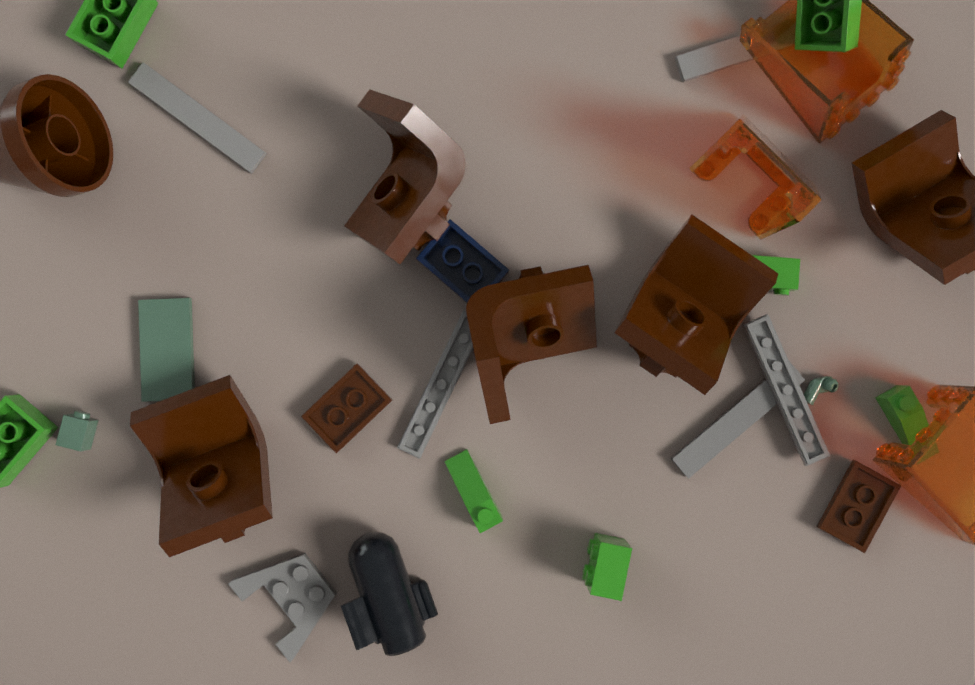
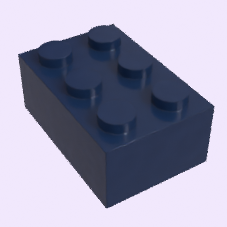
M449 219L448 223L450 225L439 240H431L416 259L463 301L468 303L470 297L477 290L488 285L500 283L509 273V269Z

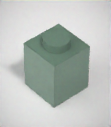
M74 411V414L63 415L55 445L80 452L90 450L99 420L90 418L91 414L83 411Z

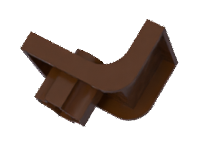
M369 89L357 107L389 135L392 143V158L387 169L344 226L359 238L398 264H401L412 248L419 251L427 242L431 240L438 241L450 225L446 220L448 211L452 207L448 199L463 179L466 167L465 156L461 147L415 104Z
M940 110L853 161L851 165L860 210L872 232L883 242L946 285L964 273L969 274L975 270V176L967 168L960 154L956 117Z
M691 214L642 279L614 333L627 341L629 346L636 351L640 358V367L655 377L660 373H668L675 378L678 376L706 395L718 382L735 332L749 312L776 284L779 273Z
M589 265L544 273L541 266L520 270L519 279L485 286L477 290L467 303L466 314L490 424L511 420L504 381L514 367L529 361L597 348L594 282Z
M231 375L131 412L130 427L151 454L159 472L161 481L159 545L169 558L220 538L224 543L245 536L246 528L273 518L268 452L265 437L255 414Z

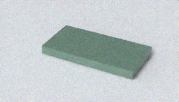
M192 298L138 300L141 402L162 401L195 388Z

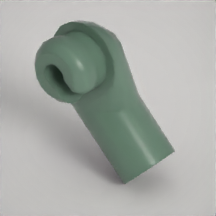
M823 376L811 380L804 393L807 404L813 405L820 393H833L837 391L839 383L831 376Z

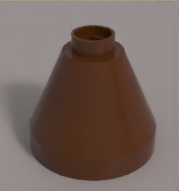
M45 74L21 82L8 92L0 105L1 183L60 197H73L92 191L106 181L113 164L112 138L101 111L83 89L63 77Z

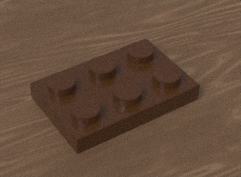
M357 363L301 417L335 453H338L393 399Z
M852 460L816 527L865 553L901 485L860 462Z

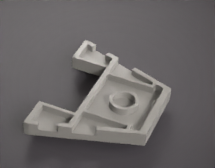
M306 553L235 578L228 583L242 602L260 587L265 586L296 627L276 643V646L289 662L294 659L336 595V591Z

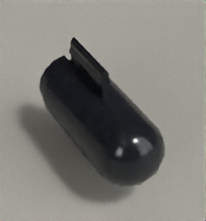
M382 532L366 533L353 542L348 552L349 567L360 597L341 605V609L356 650L375 642L376 644H382L385 655H400L417 648L424 642L426 638L423 628L425 620L437 616L438 612L428 583L421 579L411 584L399 547L394 539Z

